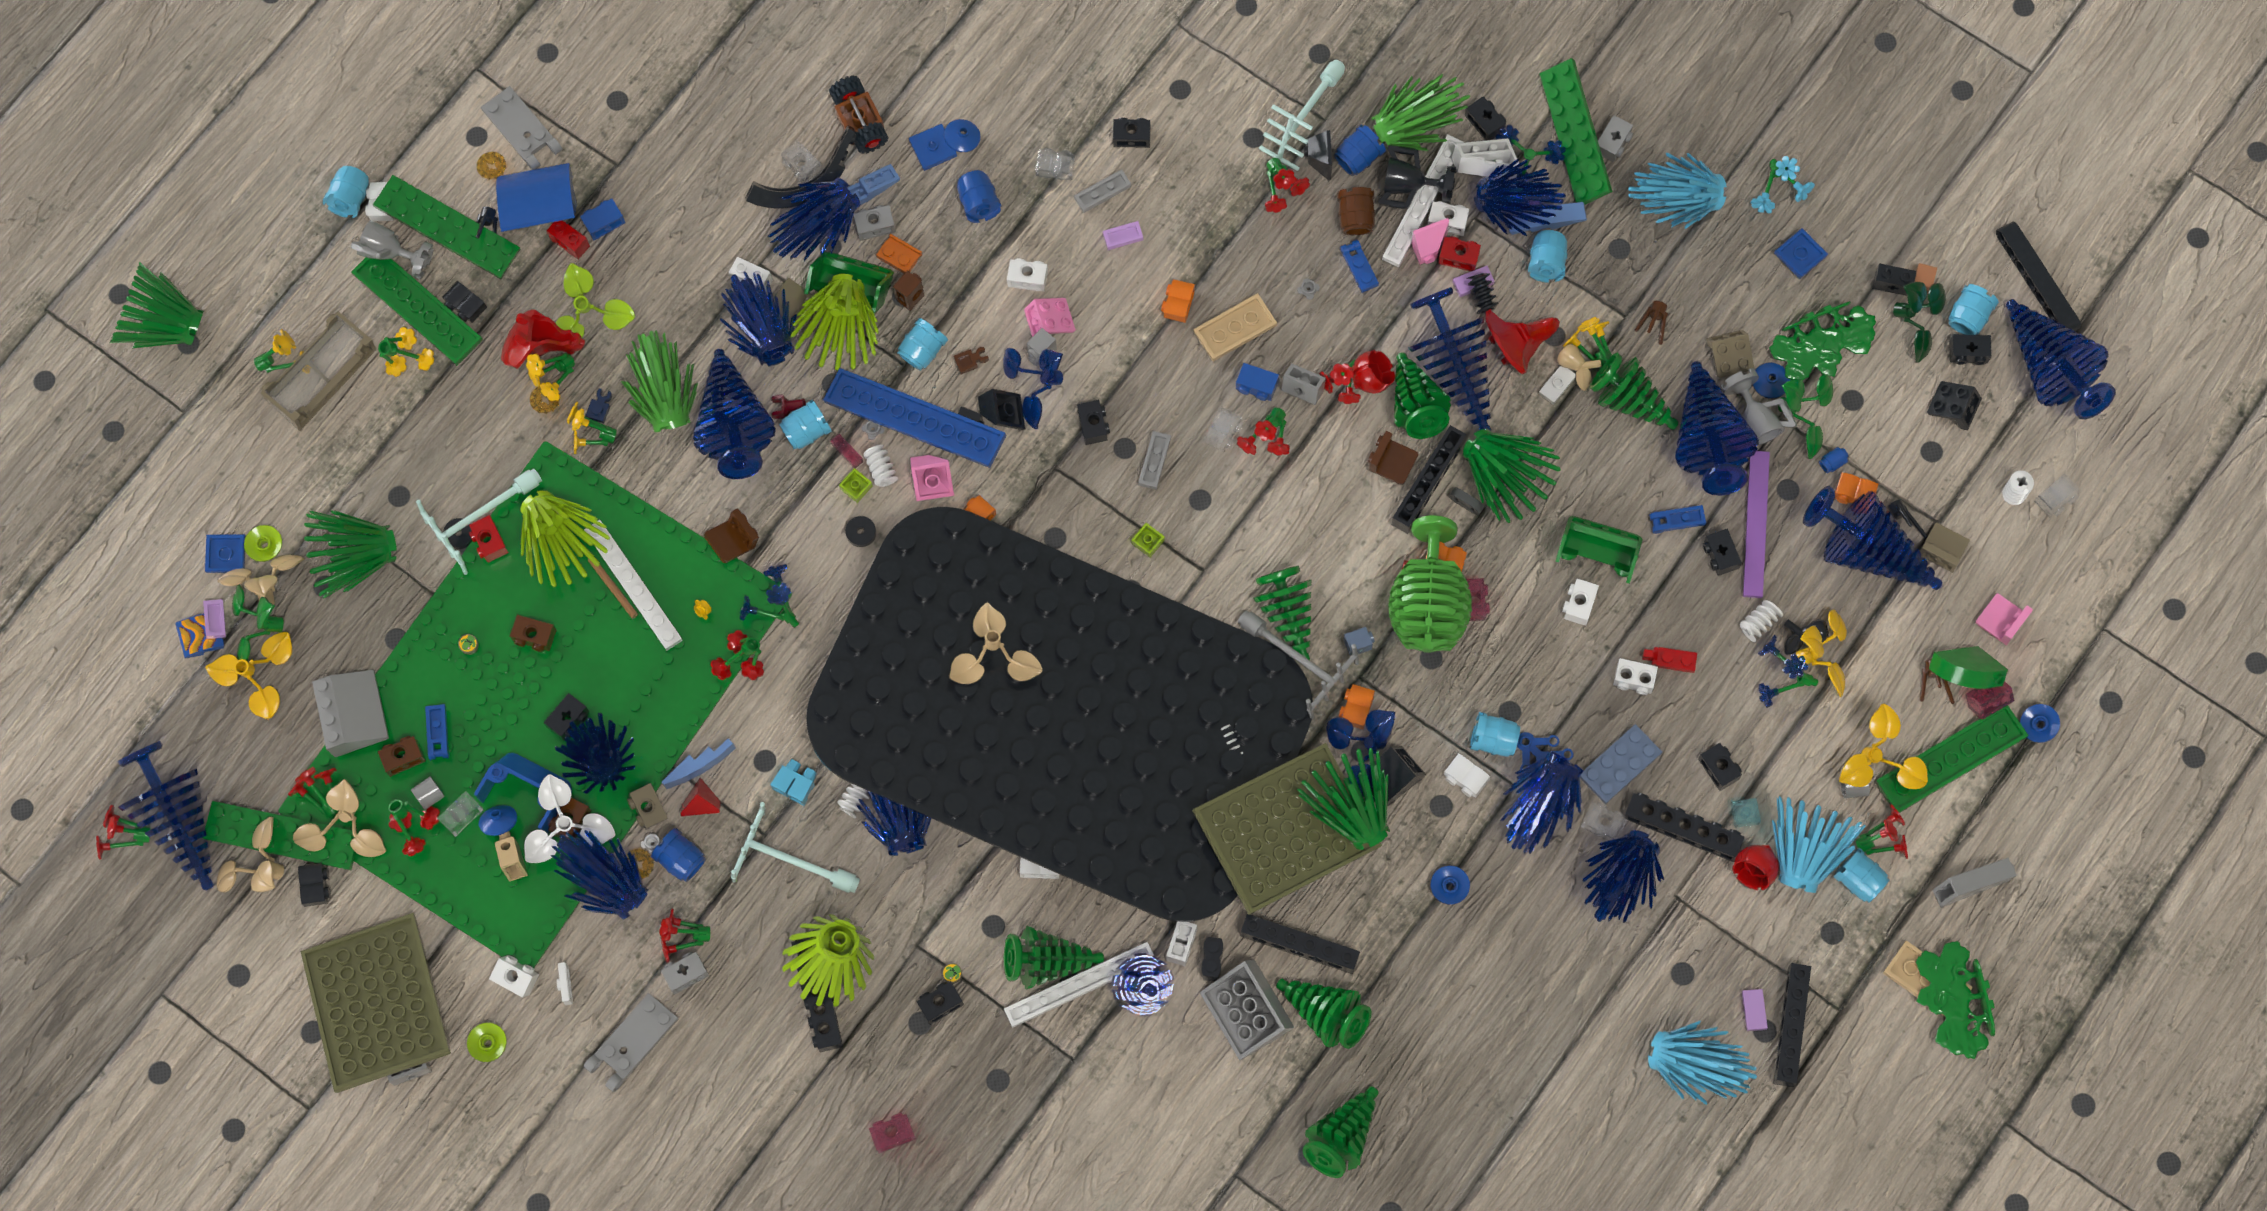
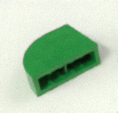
M1979 646L1934 652L1929 666L1933 673L1944 680L1976 689L2003 686L2008 672L2005 666Z

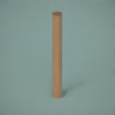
M588 559V562L631 618H635L638 613L601 565L597 567Z

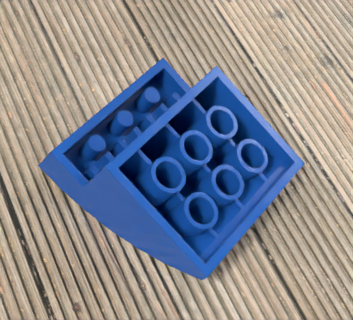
M570 163L498 176L496 180V194L501 232L575 218L577 200L572 183L573 176Z

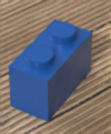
M613 199L601 202L599 206L585 211L580 216L593 241L626 223Z
M1243 363L1236 381V389L1245 395L1252 394L1259 400L1271 401L1279 382V374Z

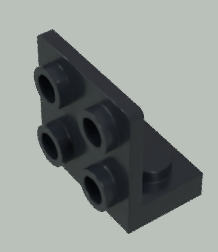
M1941 381L1927 413L1931 416L1953 419L1962 430H1968L1982 397L1974 386Z

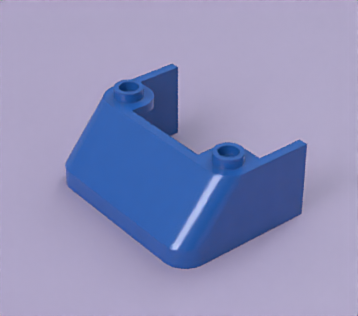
M508 753L489 767L474 795L480 802L484 803L494 784L503 782L509 773L537 788H540L543 779L549 774L564 781L570 787L571 793L572 786L568 780L516 753ZM556 807L552 810H547L538 825L539 830H543L547 834L549 833V823L558 814Z

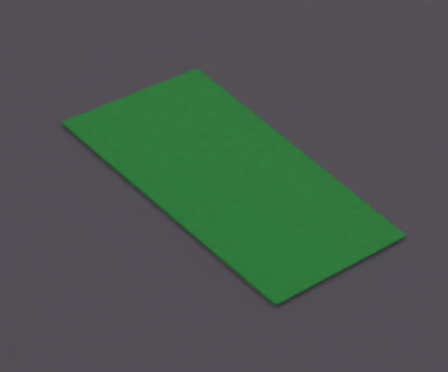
M547 441L541 444L521 472L522 474L534 468L542 479L539 486L525 495L516 493L499 504L490 515L509 553L488 563L485 558H480L476 549L479 547L477 541H472L461 555L468 574L464 575L461 566L456 562L376 673L389 739L338 757H334L324 746L307 769L315 768L316 772L311 777L315 781L316 787L326 798L330 791L328 785H325L324 780L321 778L314 779V776L323 771L336 768L337 771L331 775L333 787L345 779L354 789L359 799V807L354 814L357 818L356 831L370 829L378 833L382 838L386 848L384 854L376 857H365L356 853L355 863L499 956H512L521 965H529L533 968L536 967L637 821L636 817L638 814L635 809L632 810L627 801L629 793L650 783L655 793L657 792L662 781L668 776L742 669L741 663L749 659L750 656L742 654L730 664L731 676L729 678L720 680L718 676L712 674V667L710 665L712 660L722 658L724 661H728L735 655L733 650L727 648V643L729 642L727 640L728 635L740 630L747 636L752 635L760 643L776 618L754 613L752 609L778 615L783 610L780 602L782 596L777 582L738 558L723 563L705 538ZM538 491H548L554 497L581 504L580 506L591 509L592 511L590 512L582 509L579 510L596 517L597 521L601 520L606 525L607 531L683 641L666 651L594 545L589 546L573 531L571 532L600 562L602 568L638 615L635 618L630 617L588 562V557L584 553L583 557H578L571 547L570 549L586 571L587 577H582L563 549L570 562V565L565 567L572 580V584H567L548 544L555 565L553 574L557 585L553 587L538 539L543 583L540 584L538 581L533 546L534 575L531 577L530 567L526 563V536L524 555L521 556L520 543L523 514L520 512L523 501L529 495H532L533 498L538 496ZM578 516L579 518L583 519L584 521L588 522L589 524H591V525L594 524V523H592V522H590V521H588V520H586V519H584V518ZM572 520L575 524H577V525H578L580 528H582L583 530L586 529V527H584V526H582L581 524L577 523L576 521ZM486 537L483 543L489 542L491 537ZM783 587L787 600L789 601V599L792 597V593L790 590ZM696 600H705L710 605L712 611L707 615V620L695 613L694 606L696 605ZM517 615L555 626L557 631L550 651L543 650V652L532 649V646L525 645V647L514 644L510 633ZM531 632L528 638H534L537 632ZM471 634L476 637L479 647L475 653L464 654L460 650L458 642L463 635ZM569 693L585 705L589 713L585 722L580 723L575 728L574 735L563 741L545 726L544 721ZM445 704L450 756L449 758L436 757L434 760H429L425 706ZM414 736L419 742L426 762L390 777L385 772L378 751L382 750V747L385 745H394L400 742L404 737ZM441 744L435 745V750L441 749ZM405 751L399 752L397 758H402L405 755ZM508 753H516L568 780L572 786L571 798L587 805L592 811L590 814L595 813L606 818L615 831V837L599 846H589L581 840L580 832L573 844L553 836L551 839L558 843L556 854L547 861L529 863L525 861L524 844L526 837L532 831L539 830L538 825L547 812L538 804L539 788L509 773L503 782L494 784L484 803L480 802L474 793L491 765ZM431 776L445 796L432 805V807L440 810L439 822L430 830L422 828L420 826V815L408 809V812L412 814V819L410 820L412 825L410 828H407L409 835L413 838L424 839L426 844L423 846V851L416 853L414 856L404 855L402 850L407 838L403 831L397 832L389 827V816L391 813L388 810V806L393 800L398 799L403 803L407 801L410 805L421 811H426L416 799L411 789ZM305 782L303 787L308 791V794L319 804L322 803V800L312 787L308 786ZM299 793L294 794L292 797L288 795L278 810L281 815L324 825H328L339 812L338 810L327 817L326 814H322L314 804ZM647 802L641 804L642 811L648 805ZM499 805L510 806L517 813V822L509 832L521 849L528 876L510 882L500 867L495 842L500 841L499 835H486L479 827V819L482 814L488 809ZM338 819L332 826L352 830V821L342 822Z

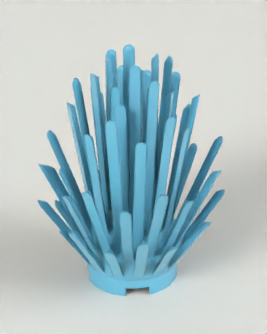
M1665 153L1669 158L1689 168L1692 172L1670 162H1666V164L1675 169L1648 163L1649 166H1652L1649 169L1653 173L1635 172L1634 174L1652 179L1634 178L1636 181H1639L1637 185L1640 187L1628 188L1629 191L1656 192L1654 194H1629V197L1633 199L1649 200V202H1641L1640 205L1645 207L1668 206L1645 210L1641 214H1659L1684 210L1659 219L1656 223L1678 218L1671 222V227L1683 221H1690L1685 225L1684 229H1686L1697 220H1701L1709 212L1720 210L1726 200V197L1723 196L1724 187L1727 186L1722 175L1714 174L1702 161L1698 162L1689 153H1687V156L1700 168L1681 156L1680 160L1669 153Z
M1698 1021L1671 1032L1659 1031L1655 1035L1651 1046L1654 1047L1652 1056L1648 1055L1649 1067L1659 1071L1671 1089H1674L1682 1099H1684V1095L1672 1080L1695 1101L1698 1098L1707 1105V1101L1690 1088L1688 1083L1703 1093L1706 1092L1704 1089L1706 1088L1727 1099V1096L1721 1092L1734 1098L1737 1095L1721 1088V1086L1748 1093L1747 1090L1738 1086L1750 1088L1749 1085L1743 1084L1744 1080L1757 1078L1756 1074L1739 1070L1741 1068L1757 1070L1755 1066L1739 1062H1749L1750 1059L1742 1057L1749 1056V1053L1727 1050L1728 1048H1742V1045L1722 1044L1718 1040H1686L1726 1035L1729 1033L1728 1031L1711 1032L1718 1028L1714 1027L1688 1032L1697 1028V1025L1701 1022Z

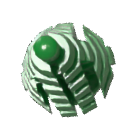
M1399 353L1396 356L1398 364L1396 365L1395 374L1397 385L1395 386L1394 404L1395 424L1398 428L1403 427L1407 434L1415 439H1427L1436 436L1449 424L1450 417L1448 413L1451 407V399L1413 360L1408 359L1406 353Z
M1619 353L1613 354L1602 365L1589 386L1591 390L1597 392L1607 384V388L1602 392L1598 404L1602 407L1609 405V408L1615 411L1621 408V413L1630 414L1633 411L1632 417L1637 419L1644 415L1643 419L1647 422H1651L1656 417L1654 422L1656 425L1661 426L1665 423L1671 430L1676 429L1679 421L1670 416L1672 411L1668 406L1662 409L1665 401L1662 397L1657 398L1659 391L1656 386L1650 389L1652 380L1648 376L1644 377L1646 371L1642 366L1639 367L1640 362L1636 357L1630 359L1617 372L1623 358Z
M1299 565L1256 578L1255 580L1258 585L1273 582L1276 590L1253 597V599L1258 603L1280 597L1279 601L1260 608L1265 613L1283 607V612L1267 617L1271 623L1286 619L1287 623L1274 628L1277 632L1290 629L1291 634L1283 636V640L1285 642L1293 640L1294 645L1290 647L1310 660L1309 653L1306 648L1310 647V640L1304 642L1303 637L1310 635L1311 631L1310 628L1301 630L1300 626L1310 623L1311 616L1297 619L1296 615L1310 611L1311 604L1296 608L1293 607V604L1310 599L1311 592L1290 597L1289 593L1311 586L1312 579L1287 586L1286 578L1300 572Z
M1026 926L1021 938L1016 934L1007 935L1003 956L1004 971L1009 982L1016 981L1020 976L1022 984L1025 985L1027 990L1033 988L1036 984H1044L1047 980L1050 982L1058 977H1065L1068 975V970H1071V973L1074 974L1081 970V966L1085 970L1091 968L1092 963L1101 964L1104 962V954L1102 952L1092 953L1091 949L1085 946L1081 951L1079 944L1072 942L1071 946H1069V941L1063 938L1060 939V946H1058V937L1052 934L1047 935L1041 930L1036 931L1035 928ZM1020 939H1025V945H1021ZM1021 969H1025L1024 975H1020Z
M1280 979L1277 982L1276 988L1285 992L1284 997L1289 1003L1291 1001L1292 1006L1297 1011L1299 1010V1015L1304 1020H1307L1306 1024L1315 1031V1034L1318 1038H1321L1326 1047L1333 1048L1340 1042L1342 1047L1350 1049L1365 1034L1371 1020L1372 1011L1369 1006L1361 1004V994L1358 991L1330 986L1324 987L1319 984L1312 985L1307 982L1302 984L1300 981L1289 983L1285 979Z
M1370 1086L1365 1093H1359L1354 1099H1350L1342 1107H1338L1334 1112L1335 1114L1332 1111L1305 1130V1136L1309 1142L1303 1147V1155L1308 1163L1317 1171L1331 1178H1340L1346 1171V1160H1348V1170L1356 1169L1358 1165L1360 1166L1367 1133L1369 1132L1373 1117L1372 1112H1374L1376 1105L1374 1099L1379 1094L1375 1087Z

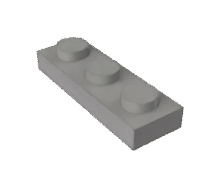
M1121 169L1074 195V199L1082 212L1085 213L1131 187V183Z
M1153 431L1139 478V486L1157 490L1171 435Z

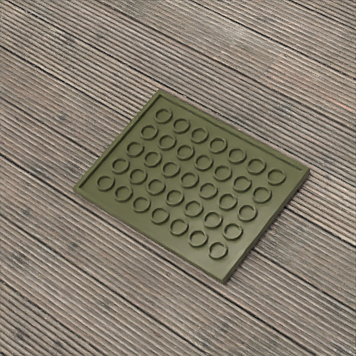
M1326 743L1192 810L1248 915L1382 846L1381 843L1370 847L1368 843L1362 844L1363 850L1356 849L1351 841L1314 817L1309 811H1314L1321 817L1323 815L1299 796L1302 794L1297 789H1302L1333 816L1302 784V780H1306L1344 817L1312 775L1313 770L1317 771L1328 787L1334 786L1346 802L1325 765L1327 761L1331 762L1346 788L1343 781L1345 777Z
M414 913L300 951L335 1093L451 1054Z

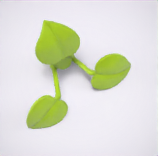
M570 263L565 272L563 285L567 295L575 298L573 305L577 309L575 312L576 320L571 316H562L555 322L559 328L579 333L581 338H583L585 328L578 323L580 313H588L590 309L604 314L603 322L611 330H620L635 319L633 309L619 299L607 301L605 310L591 305L583 293H588L592 290L594 285L593 276L586 269Z

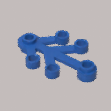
M1524 732L1519 735L1517 747L1522 751L1521 773L1523 775H1530L1532 773V766L1530 765L1531 752L1536 757L1537 778L1534 783L1537 788L1543 789L1547 784L1544 778L1545 765L1561 780L1560 783L1564 790H1573L1576 787L1575 777L1569 774L1566 775L1550 760L1564 759L1570 761L1574 757L1573 751L1568 748L1563 751H1541L1536 746L1549 745L1550 747H1557L1560 743L1559 738L1556 735H1551L1549 738H1534L1531 733ZM1556 738L1557 743L1555 745L1550 744V739ZM1523 739H1529V744L1523 745ZM1566 751L1571 752L1570 758L1564 757ZM1529 766L1530 771L1527 773L1523 772V767ZM1539 779L1544 780V785L1538 786L1537 781ZM1566 779L1572 780V784L1569 786L1565 785L1564 782Z

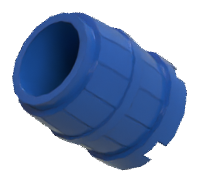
M1361 124L1356 128V132L1344 139L1343 143L1335 150L1334 157L1349 175L1354 176L1369 168L1377 157H1381L1386 152V148L1383 143L1379 145L1377 141L1379 137L1370 128Z
M975 170L959 178L957 189L968 221L980 223V219L985 218V221H988L1000 213V200L997 198L995 187L986 173Z
M674 828L662 839L663 842L660 846H656L650 857L655 862H659L668 873L681 881L687 882L703 866L706 858L704 857L705 854L694 842L688 840L682 835L680 830Z

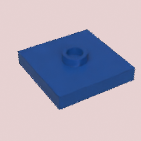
M942 124L908 138L924 171L957 157L956 151L951 149L945 142V129Z
M1803 228L1774 252L1799 279L1828 256V253Z
M206 535L205 572L227 573L234 569H245L244 541L246 535Z

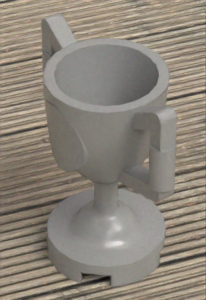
M371 220L365 226L360 240L352 242L351 248L357 250V255L383 260L402 256L410 259L413 266L412 276L418 279H422L425 275V272H422V268L425 269L430 264L434 249H432L434 245L428 242H424L421 248L415 252L401 248L398 241L399 236L394 234V231Z
M1754 368L1749 369V374L1745 375L1740 371L1725 380L1726 386L1721 384L1725 395L1742 394L1747 403L1744 414L1729 427L1730 435L1735 445L1744 456L1748 453L1751 446L1765 444L1781 435L1785 430L1784 427H1797L1793 414L1784 399L1780 398L1765 403L1753 400L1749 389L1759 379ZM1779 405L1789 422L1780 421L1770 407ZM1743 423L1745 424L1748 437L1745 445H1743V441L1736 430Z

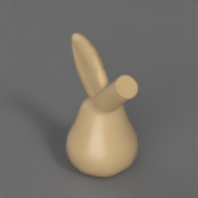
M1572 344L1566 345L1557 357L1560 366L1576 371L1577 385L1583 391L1588 389L1592 380L1589 369L1602 367L1601 360L1585 362L1579 349Z

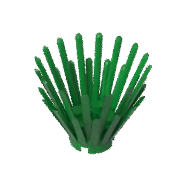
M139 261L136 273L141 278L135 275V281H132V286L151 298L130 289L128 293L134 297L127 296L126 300L149 311L124 305L122 308L125 311H122L120 315L142 321V323L118 320V325L115 329L142 333L114 332L109 343H134L132 349L183 343L191 346L204 311L197 309L162 272H160L158 278Z
M1481 429L1475 432L1474 435L1477 438L1473 442L1468 439L1463 449V456L1469 462L1482 503H1484L1485 498L1488 507L1492 509L1493 514L1495 513L1500 521L1501 517L1493 502L1495 500L1505 520L1510 523L1511 520L1494 490V486L1517 518L1523 519L1522 514L1513 503L1515 501L1514 497L1499 479L1500 477L1532 512H1535L1536 507L1522 493L1526 492L1527 489L1519 481L1542 499L1546 500L1548 496L1519 472L1532 480H1536L1537 476L1553 486L1556 485V481L1520 461L1519 458L1539 467L1543 465L1552 470L1561 471L1560 467L1522 452H1533L1558 460L1560 459L1559 456L1543 451L1553 452L1555 450L1538 446L1541 442L1532 440L1534 439L1532 437L1492 433L1488 429Z
M336 510L331 511V513L339 517L310 511L311 514H306L308 518L322 521H319V524L304 523L305 527L325 529L334 533L352 534H324L323 536H306L304 538L307 542H328L330 547L349 546L308 552L306 554L307 558L326 555L334 556L330 559L332 563L312 568L309 571L310 574L328 570L329 573L335 572L334 575L314 584V587H319L329 582V587L319 592V596L325 594L323 599L346 585L348 586L344 588L343 592H348L387 563L396 561L397 556L391 557V551H397L393 530H388L390 525L380 526Z
M1369 748L1368 753L1375 804L1360 749L1356 751L1361 770L1358 777L1365 801L1346 754L1341 755L1349 779L1344 778L1343 780L1346 788L1331 762L1327 761L1325 763L1346 802L1334 786L1328 787L1318 772L1312 771L1314 778L1344 817L1306 780H1302V784L1333 816L1302 789H1297L1302 794L1299 796L1323 815V817L1314 811L1309 812L1351 841L1358 850H1363L1362 844L1368 843L1370 847L1377 845L1387 838L1388 834L1386 831L1390 832L1387 825L1388 774L1385 777L1384 770L1381 771L1379 751L1376 752L1377 765H1375L1372 748Z

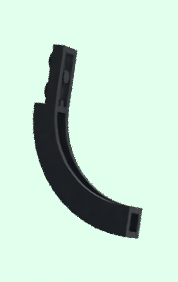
M847 125L828 164L813 179L789 188H773L753 181L745 196L746 201L761 207L784 209L800 206L820 197L837 182L845 170V165L841 163V160L844 161L848 154L847 148L856 139L855 129Z

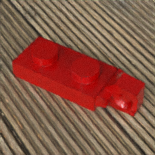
M1654 647V650L1644 649L1642 660L1652 661V665L1658 668L1695 673L1697 653Z

